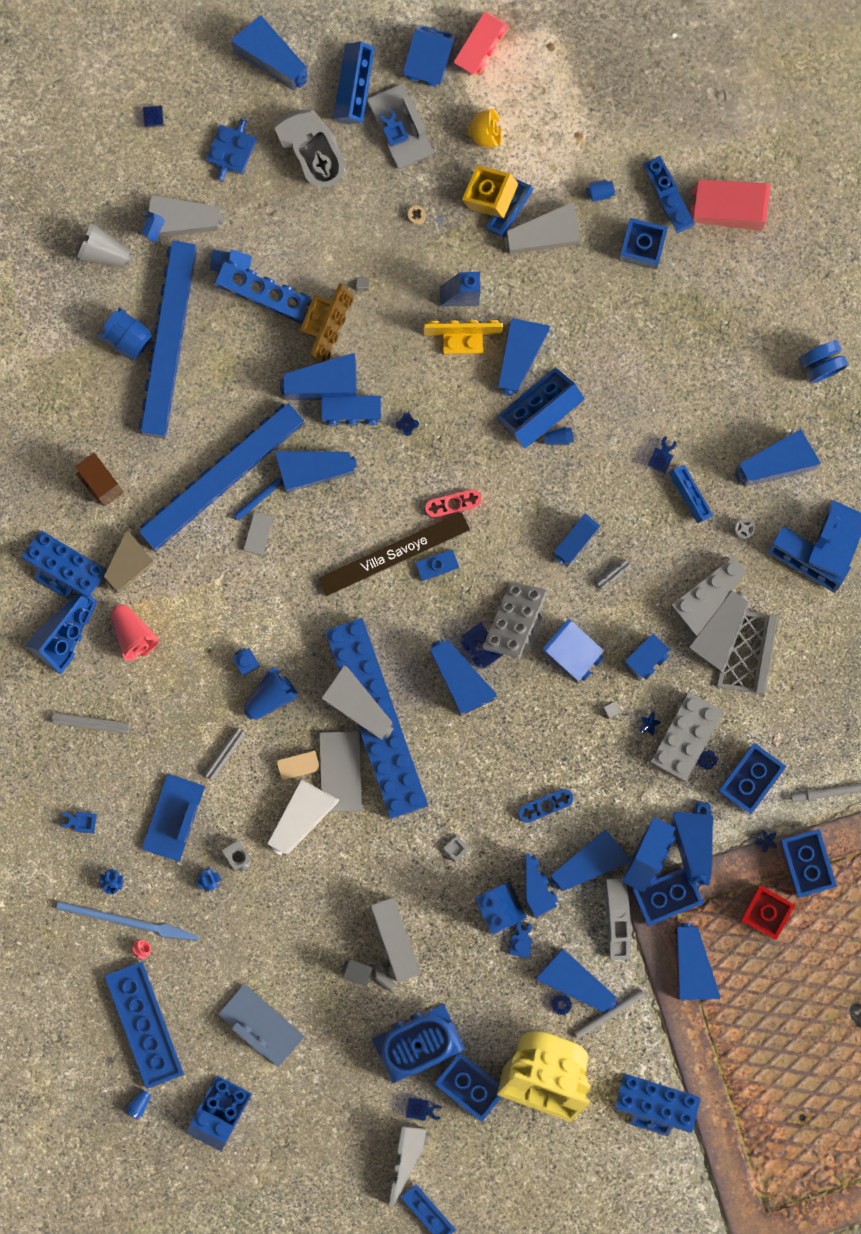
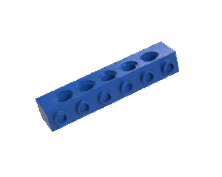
M224 261L213 286L297 323H303L306 316L305 308L310 306L312 302L310 295L302 292L300 294L295 293L293 288L284 284L279 286L275 284V280L269 277H264L263 279L257 276V272L251 269H246L245 271L238 268L239 265L233 261ZM233 275H239L242 278V284H235L233 282ZM251 284H259L260 292L252 291ZM269 292H277L278 300H272L269 297ZM288 299L295 300V308H290L287 305Z

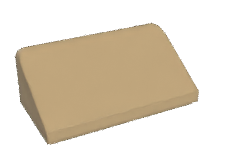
M316 751L277 761L282 781L320 771Z

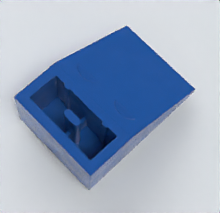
M527 853L525 855V901L534 918H537L557 907L556 902H558V898L553 890L549 892L546 886L549 882L544 872L539 873L537 869L539 863L535 855L530 856Z
M217 1075L186 1133L222 1152L252 1093Z

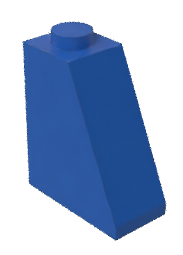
M585 513L554 551L553 555L556 556L554 560L562 566L564 564L569 566L598 532L600 525Z

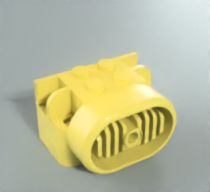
M540 1031L527 1032L520 1037L516 1053L503 1067L497 1095L572 1122L590 1104V1100L585 1098L590 1090V1084L585 1076L588 1054L580 1045L550 1033Z

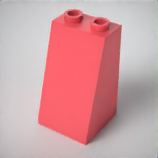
M698 180L697 185H693L692 197H695V202L690 206V215L693 216L692 219L695 223L762 231L767 218L771 184Z

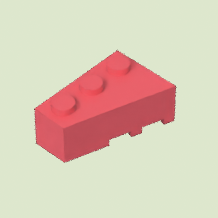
M484 12L454 63L472 75L481 73L486 66L485 61L489 56H492L496 50L497 43L504 37L510 25L492 13Z

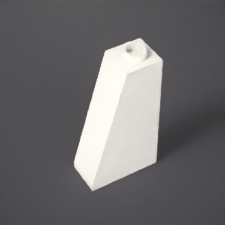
M301 780L268 842V845L272 846L271 850L279 855L283 853L289 854L336 806L339 799Z

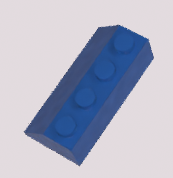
M555 368L496 418L514 440L526 449L577 407L585 398L576 384Z

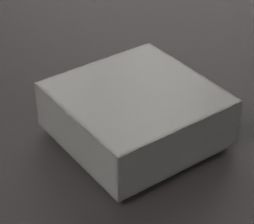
M455 835L442 849L456 863L470 848Z

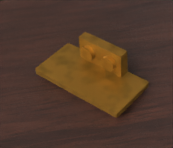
M341 283L338 284L332 301L314 295L300 328L301 333L316 338L310 356L317 363L330 359L332 346L338 340L339 329L345 323V314L353 303V294Z

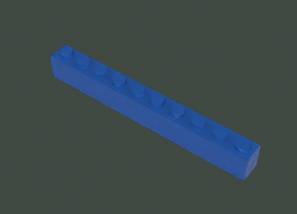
M172 241V246H168L167 249L169 265H165L164 268L166 283L161 286L163 301L158 305L157 314L160 315L159 322L155 323L154 334H157L156 342H152L151 353H154L153 361L150 360L148 365V372H151L150 380H146L145 391L148 393L147 399H143L142 402L144 417L139 420V430H141L143 436L163 439L167 437L197 253L196 244Z
M289 403L287 405H280L275 410L276 414L273 417L265 418L260 423L261 427L256 431L254 429L245 436V441L241 444L239 442L230 449L231 453L226 457L223 455L217 459L216 465L211 470L207 468L200 475L201 478L196 483L195 481L189 483L182 495L177 494L170 500L171 504L168 507L160 508L155 513L156 517L150 521L148 519L140 526L141 530L139 533L155 551L160 549L305 424L302 417Z

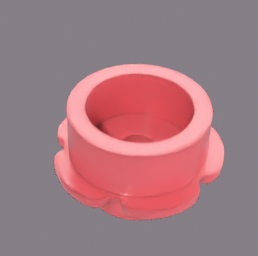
M140 940L133 943L132 951L137 958L145 959L149 956L151 946L147 941Z

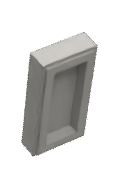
M254 512L244 551L263 556L273 517Z

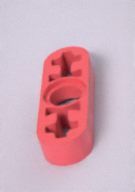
M468 490L430 500L425 507L426 514L431 518H438L477 508L481 503V495L476 490ZM470 494H473L474 497H478V499L475 500V504H472L471 501L465 502L466 507H462V500L460 496H464V500L469 499ZM450 499L458 500L459 507L457 509H450L448 507ZM441 501H445L446 512H443V508L438 509L437 514L429 511L431 504H435L438 507L442 506Z

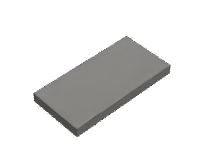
M360 732L320 733L321 790L339 799V802L330 812L362 811Z

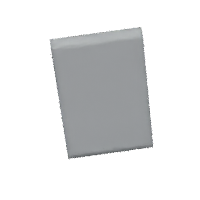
M357 277V291H369V277Z
M615 702L603 707L608 719L621 713Z

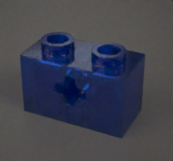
M480 622L461 636L463 641L460 643L467 652L469 650L474 655L472 660L478 668L482 666L485 670L502 658L504 654L476 650L477 643L484 644L488 635L487 630Z

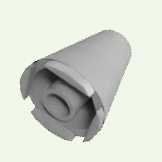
M90 223L76 259L124 267L125 264L129 265L133 254H130L128 247L95 224Z

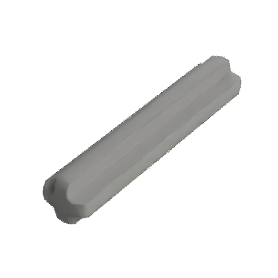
M240 728L235 729L204 775L207 778L214 780L245 736L243 730Z

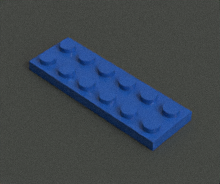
M143 961L105 975L146 1089L185 1075Z

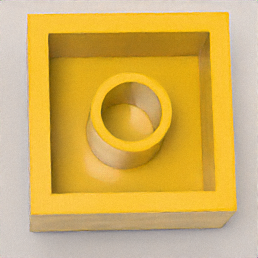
M477 165L462 201L470 210L504 218L518 183L510 173Z

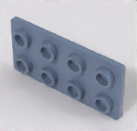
M243 985L219 1013V1016L231 1025L238 1035L261 1055L264 1054L276 1066H280L304 1038L301 1032L247 985Z

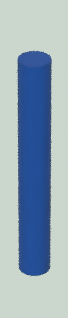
M280 477L276 478L237 511L234 516L239 521L284 482Z

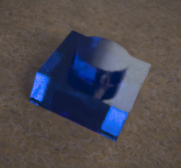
M162 105L143 107L145 128L164 126Z

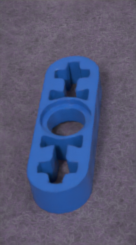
M562 789L526 804L520 808L519 818L525 823H530L566 808L572 804L573 794L567 789ZM561 793L570 796L567 804L563 801L557 803L559 808H555V803L551 799L552 796H555V800L559 799ZM544 800H548L552 804V808L548 812H544L540 808V804ZM537 804V810L541 815L537 816L536 812L531 815V819L523 818L524 809L533 810L535 808L532 805Z

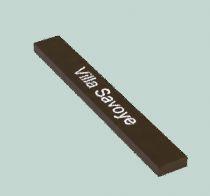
M461 512L320 577L319 580L326 595L329 596L470 531V528Z

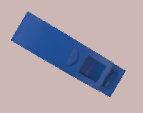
M658 156L643 163L654 193L676 233L678 234L695 226V222L677 191V186L662 157Z

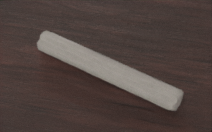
M53 713L52 723L123 734H129L130 732L129 723Z

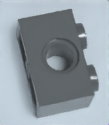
M350 959L349 962L345 961L341 973L344 974V979L366 987L373 967Z

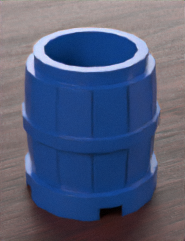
M118 307V311L115 310L102 327L105 329L102 334L99 332L97 338L102 342H106L117 353H120L129 360L133 359L135 361L147 347L153 336L150 334L151 331L139 320L127 314V311L123 308Z

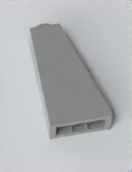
M151 195L149 212L158 214L165 220L158 237L218 231L220 225L224 224L225 214L222 213L221 207Z
M569 203L508 230L507 237H504L505 249H509V254L579 245L580 238L575 204Z
M733 590L689 647L722 673L726 669L750 605L746 601L748 597L740 591L737 593Z
M344 665L322 697V700L380 740L384 737L388 738L393 731L391 727L393 722L348 667Z

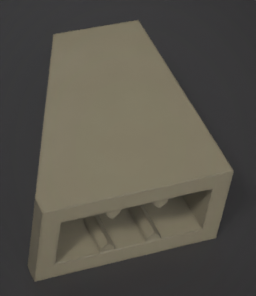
M129 531L124 534L104 576L107 579L105 584L112 592L116 590L120 593L155 564Z

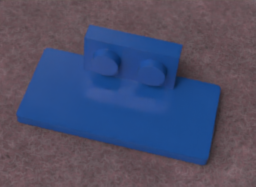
M833 500L808 564L844 579L861 538V512Z
M40 531L21 556L22 560L37 568L34 580L66 599L71 596L73 590L85 598H89L103 580L107 571L104 567L44 531Z
M170 774L167 775L142 847L143 850L178 862L181 860L205 786Z
M624 1074L615 1109L632 1115L630 1125L669 1136L672 1128L688 1133L693 1132L701 1098Z

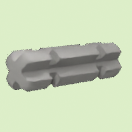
M623 559L618 566L616 565L606 573L604 578L601 577L596 582L599 588L604 590L609 586V583L614 582L624 571L626 572L630 569L631 564L628 560Z

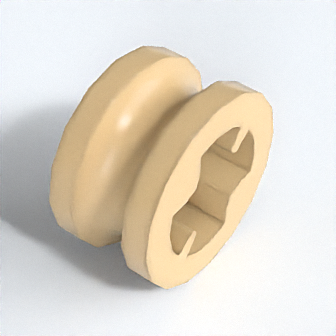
M413 206L409 209L408 217L410 222L416 225L424 222L426 214L421 206ZM414 211H416V213H417V211H420V212H421V213H420V216H421L420 219H418V218H416V220L413 219V217H414V216H413V212H414Z

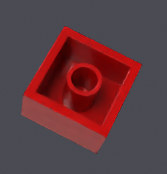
M758 885L739 921L769 938L777 940L796 905Z

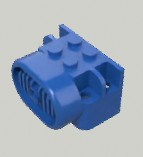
M444 1004L424 1014L419 1011L410 1016L411 1020L405 1023L403 1020H400L391 1025L392 1029L372 1038L379 1058L392 1084L421 1072L465 1049ZM420 1042L421 1046L416 1047L415 1043Z

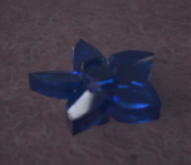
M652 712L648 718L645 716L641 717V721L644 724L640 726V732L654 734V726L661 723L658 720H654L655 712Z
M761 829L760 834L762 838H757L754 842L762 845L763 853L769 847L777 848L776 843L772 841L776 833L768 835L766 831Z

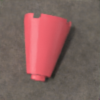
M120 604L112 609L113 612L110 616L122 656L126 661H134L137 659V655L142 654V656H145L158 645L157 641H159L158 637L127 605L123 606Z

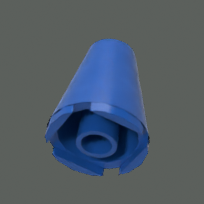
M272 667L244 704V713L250 720H258L299 697V695H296L298 692L286 676L278 675L281 673L279 669Z

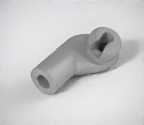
M380 961L374 968L375 980L390 991L395 983L387 977V963Z

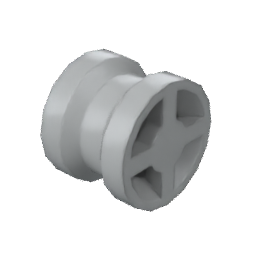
M741 519L734 526V534L740 540L749 539L755 531V526L749 519Z

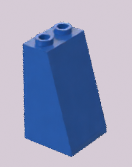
M261 15L231 39L233 51L238 56L292 90L297 87L301 88L306 84L308 78L306 65Z
M355 353L284 374V380H280L281 395H285L286 400H322V397L357 396Z
M800 429L740 463L735 469L737 472L735 477L740 484L743 483L746 487L815 470L821 462Z
M441 639L432 644L430 654L460 716L497 699L496 692L448 640L444 642Z
M510 881L474 898L491 935L527 918Z

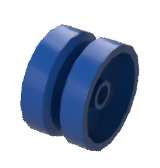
M838 340L822 344L799 357L798 360L802 368L808 369L813 367L806 374L810 384L829 378L849 366L845 356L835 357L842 350Z

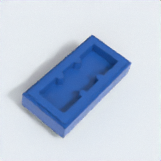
M453 549L416 562L422 582L459 569Z

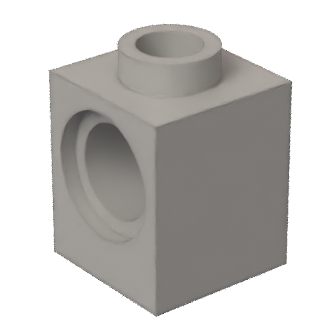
M240 840L222 850L235 871L239 869L242 872L251 866L249 862L252 861V858ZM237 851L242 852L244 855V859L240 863H236L233 860V855Z

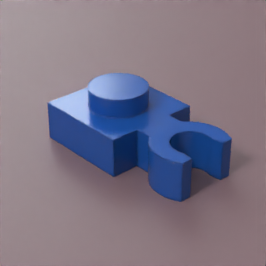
M390 110L392 117L386 119L381 114V121L387 125V127L383 128L390 147L409 140V137L402 122H395V112Z
M77 812L76 817H73L70 813H62V816L69 818V823L61 824V827L69 828L74 825L75 832L95 834L97 814Z
M518 922L517 930L519 935L512 936L509 955L529 958L533 938H528L527 934L531 932L532 924L529 923L528 929L524 931L521 929V922Z

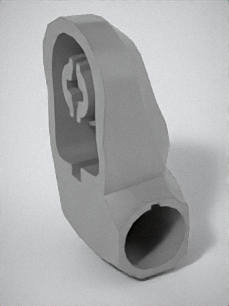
M314 110L294 111L272 122L283 148L293 150L301 162L305 178L312 185L319 187L333 186L341 179L345 173V159L338 148L332 132Z

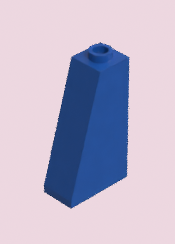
M459 272L440 286V307L479 306L480 272Z
M511 319L498 390L502 391L501 394L513 396V393H518L549 334L550 325Z
M275 452L287 493L355 474L354 468H357L355 457H350L349 452Z
M674 811L671 826L675 827L673 834L688 882L698 886H709L712 876L713 815Z
M605 829L550 876L552 878L550 883L557 891L559 889L565 891L627 864L631 859Z
M681 923V927H676L678 1000L720 999V993L698 927H693V923Z
M563 948L536 977L538 981L602 1012H605V1010L610 1011L617 1003L614 1001L617 997Z

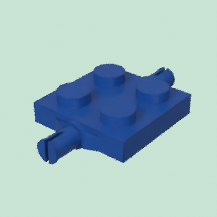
M240 118L237 128L220 125L206 158L208 163L219 168L215 179L223 182L227 172L243 175L257 142L256 137L244 132L248 123L245 119Z

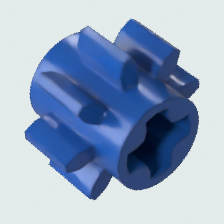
M113 869L107 870L105 875L100 874L99 888H103L106 894L117 893L118 889H123V875H120L118 871Z
M209 869L199 873L200 879L195 880L198 888H203L206 893L218 888L217 882L221 881L218 872L213 873V870Z

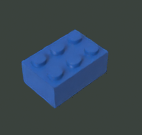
M753 743L717 792L747 815H752L787 766L756 743Z
M655 817L652 819L640 840L622 882L642 892L646 890L647 886L652 887L663 867L661 860L665 861L669 853L667 846L671 847L675 836H673L675 827Z
M820 829L779 840L796 898L837 887Z
M684 868L655 879L652 887L647 886L644 892L636 888L631 889L646 926H651L704 904L697 885L689 884Z
M458 1052L435 1081L436 1086L481 1122L484 1121L502 1098L497 1095L500 1083L461 1052Z

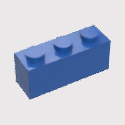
M381 396L322 397V423H326V426H338V423H346V426H357L358 423L374 426L377 425V422H381Z

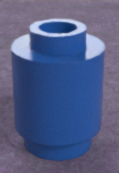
M606 179L588 183L589 187L585 188L587 199H591L592 202L611 199V196H615L612 180L608 181Z

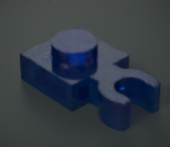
M664 437L661 441L662 449L655 448L647 465L663 474L666 473L674 456L669 454V451H672L676 446V441L673 442L672 446H666L665 441L667 437Z
M409 1097L406 1118L426 1121V1115H429L434 1120H440V1116H435L433 1110L436 1108L442 1109V1106L435 1104L430 1107L428 1106L429 1100Z

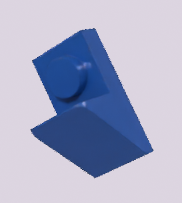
M232 249L230 252L212 250L210 271L219 272L224 261H233L239 265L238 268L246 271V269H250L252 256Z

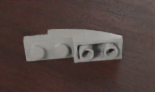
M624 877L605 878L609 959H630L631 923L627 884L622 882Z

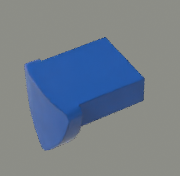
M143 210L141 216L147 218L141 235L149 241L156 243L165 220L158 214Z

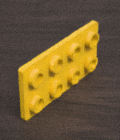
M453 320L448 321L447 324H440L439 321H428V324H424V336H443L444 355L483 354V335H502L503 323H499L498 320H488L487 323H479L477 320L459 323V321Z

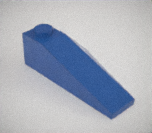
M77 594L33 634L25 647L41 662L58 674H62L74 658L75 653L73 651L77 642H80L82 639L81 632L84 625L88 624L97 601L92 595L89 598H85L81 594Z

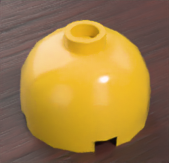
M494 108L476 113L471 120V126H468L469 137L473 138L474 142L483 148H495L500 146L502 142V129L498 128L497 125L500 119Z

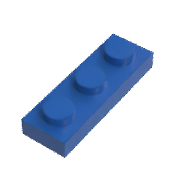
M516 179L518 186L504 218L492 216L485 227L488 231L504 238L534 190L531 185Z
M685 464L668 472L697 524L714 516Z
M417 1184L401 1197L432 1234H453L456 1231V1228Z

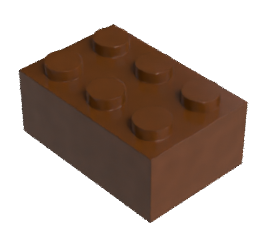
M95 452L75 466L78 470L75 474L98 504L102 502L107 506L124 493Z

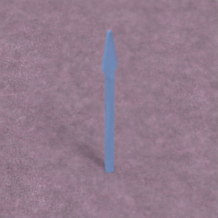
M59 901L57 903L56 909L155 932L163 938L199 940L198 936L168 924L156 925Z

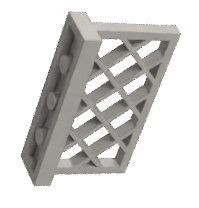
M747 612L745 616L747 622L741 626V629L749 624L755 634L745 639L741 632H739L744 641L733 648L732 653L735 652L741 661L732 667L727 663L729 669L723 673L720 672L718 687L765 696L779 618L776 615ZM757 618L765 619L764 627L757 632L751 622ZM758 636L762 641L761 646L753 651L748 641ZM746 644L752 653L742 659L736 650ZM754 655L758 660V665L750 670L744 661ZM743 663L749 672L738 678L733 669ZM731 671L737 680L731 685L723 684L724 675ZM751 674L755 680L754 689L745 687L741 680Z

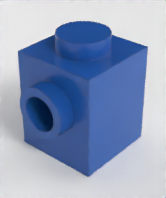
M244 647L234 653L235 657L232 659L243 677L261 667L250 648L245 649Z

